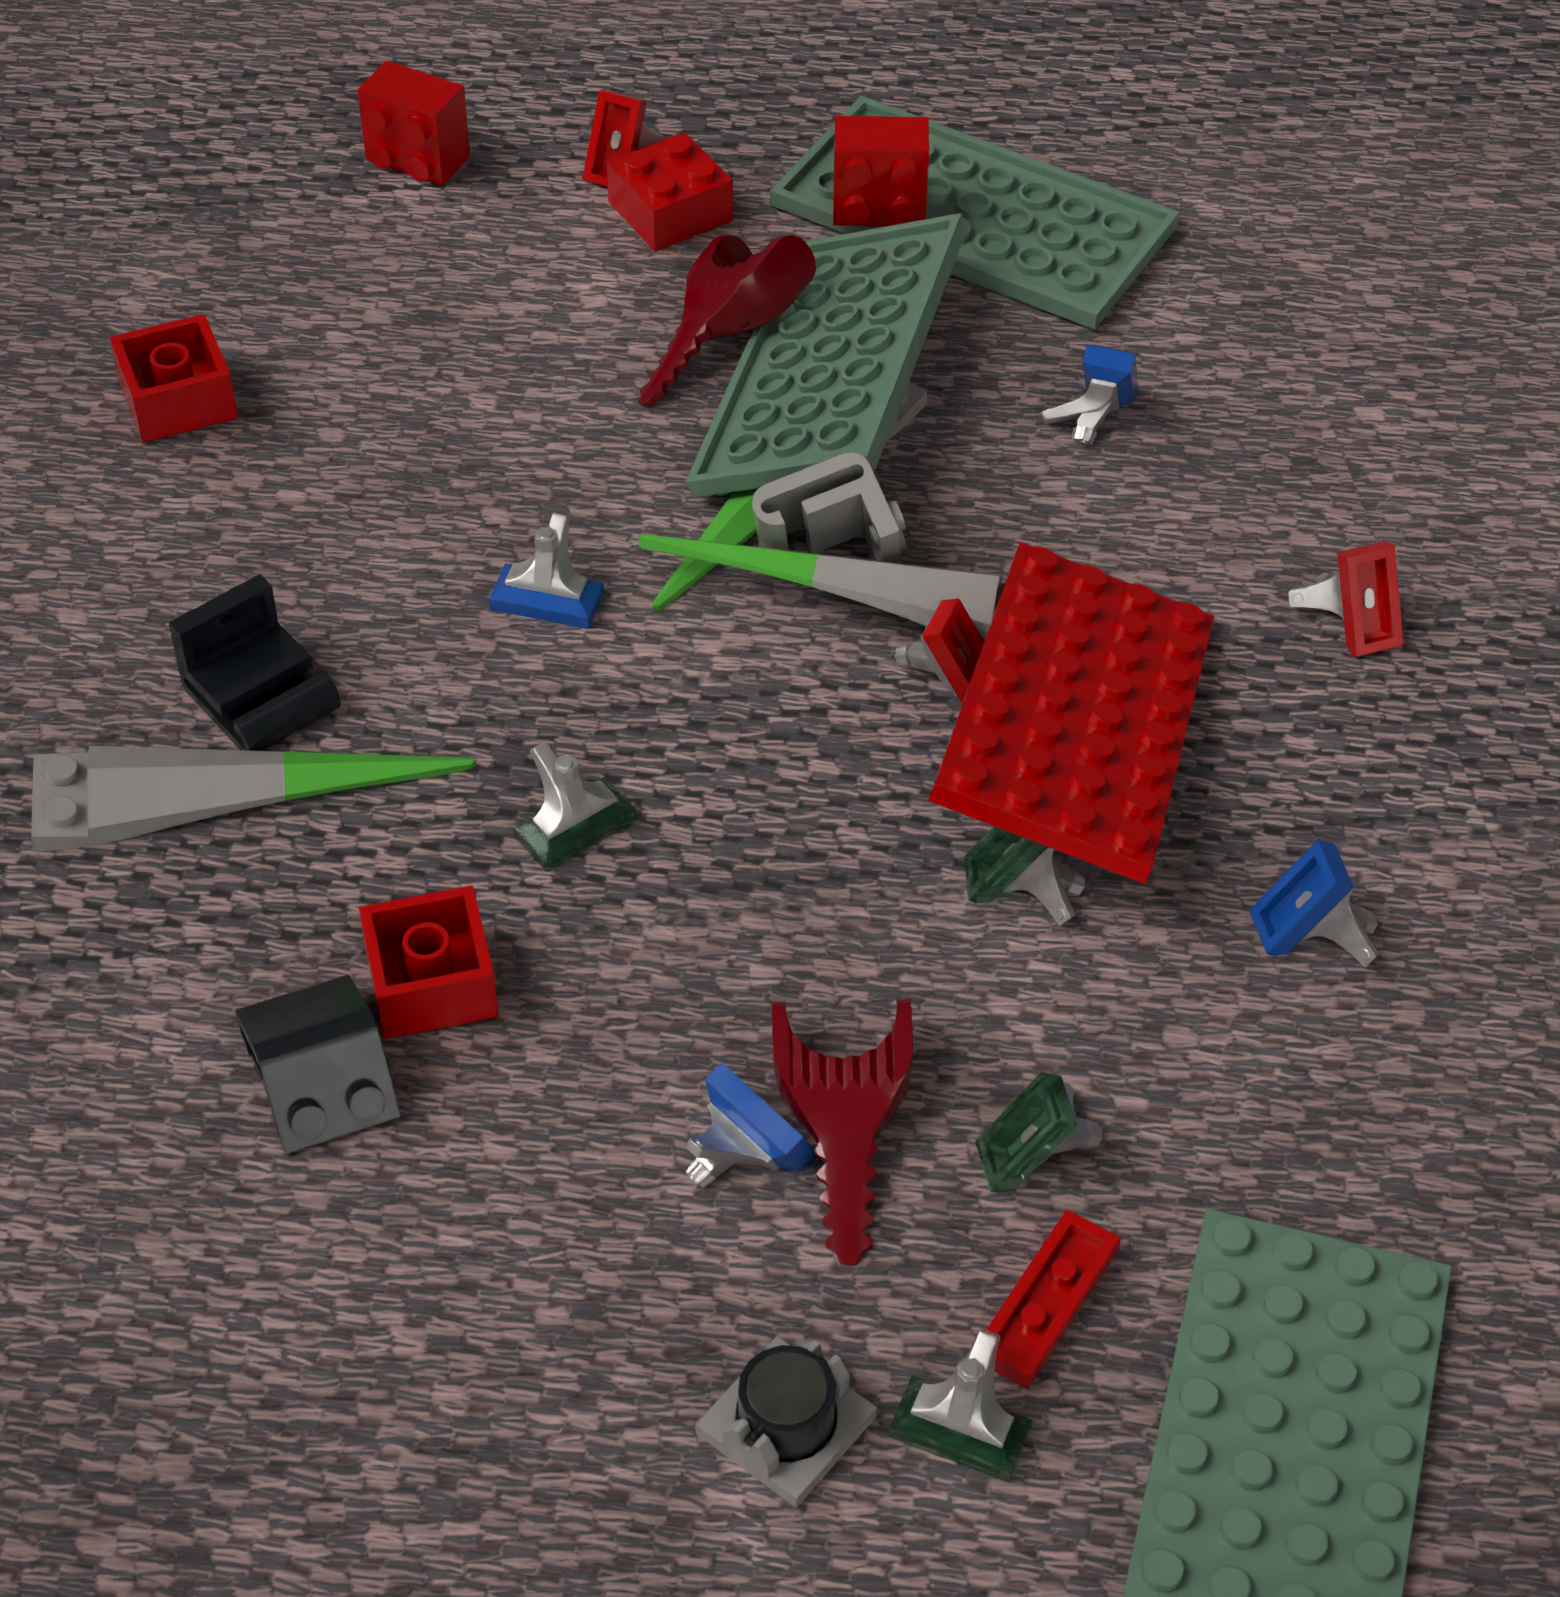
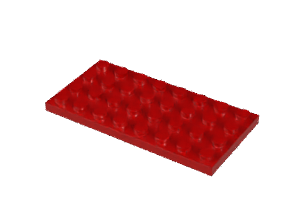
M1020 541L928 801L1145 884L1153 868L1215 616L1202 611V609L1194 604L1180 603L1154 593L1144 585L1131 584L1107 575L1095 566L1081 565L1057 556L1045 547L1031 546Z

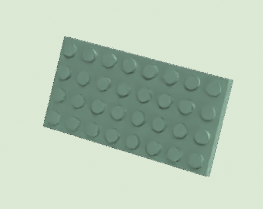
M860 96L842 115L919 117L864 96ZM929 120L926 219L962 213L968 228L951 271L953 276L1095 330L1178 227L1179 211ZM835 123L770 190L771 206L844 234L884 227L833 226Z
M962 213L805 241L815 256L816 272L813 280L786 311L771 322L753 329L685 481L692 497L721 496L730 492L760 488L767 483L848 452L864 456L870 463L873 472H875L968 228Z
M1206 1208L1123 1597H1402L1452 1265Z

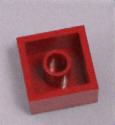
M386 60L357 89L365 157L367 161L372 162L375 166L379 168L388 167L409 174L417 181H429L443 186L470 157L465 90L463 85Z
M835 116L833 226L887 227L926 219L929 169L928 117Z
M686 132L668 137L663 141L607 161L608 202L655 252L733 221V179Z
M205 313L109 337L118 381L142 443L238 419L231 375Z
M473 885L358 907L365 951L384 1040L499 1017L495 976Z

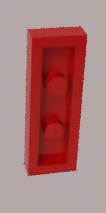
M1066 1209L986 1329L1000 1335L995 1372L1029 1390L1118 1253L1121 1237Z

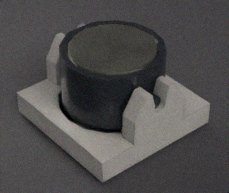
M776 1336L762 1352L748 1361L738 1379L695 1424L698 1436L797 1508L877 1417V1407L849 1388L850 1375L841 1358L835 1354L827 1361L822 1355L819 1342L812 1340L804 1343L801 1347L790 1346ZM833 1425H834V1433H833L831 1439H830L829 1441H827V1438H828L829 1434L831 1433V1431H832V1429H833ZM809 1454L812 1455L810 1458L796 1462L779 1461V1458L794 1459Z

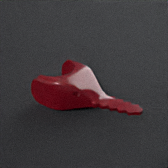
M722 235L713 239L688 272L681 324L676 329L677 334L675 338L668 344V352L659 360V367L649 375L650 381L640 389L641 395L638 403L649 408L658 399L664 397L667 393V386L677 381L678 372L688 366L690 357L700 352V346L703 342L758 328L771 322L786 311L813 280L816 272L815 256L807 243L798 236L781 235L773 239L762 252L752 254L749 247L739 237Z
M897 998L896 1018L893 1029L877 1048L868 1050L861 1056H850L845 1059L836 1056L825 1057L817 1051L809 1050L791 1030L786 1013V1001H772L773 1064L780 1096L786 1107L816 1141L815 1156L824 1162L816 1177L827 1186L819 1198L822 1204L830 1208V1211L824 1216L822 1221L823 1226L833 1232L826 1240L825 1247L837 1255L841 1265H857L861 1260L862 1254L873 1246L871 1238L864 1231L874 1223L872 1215L865 1209L875 1199V1194L866 1186L877 1176L876 1170L868 1163L871 1158L876 1156L878 1151L874 1141L906 1098L909 1089L913 1059L911 998Z

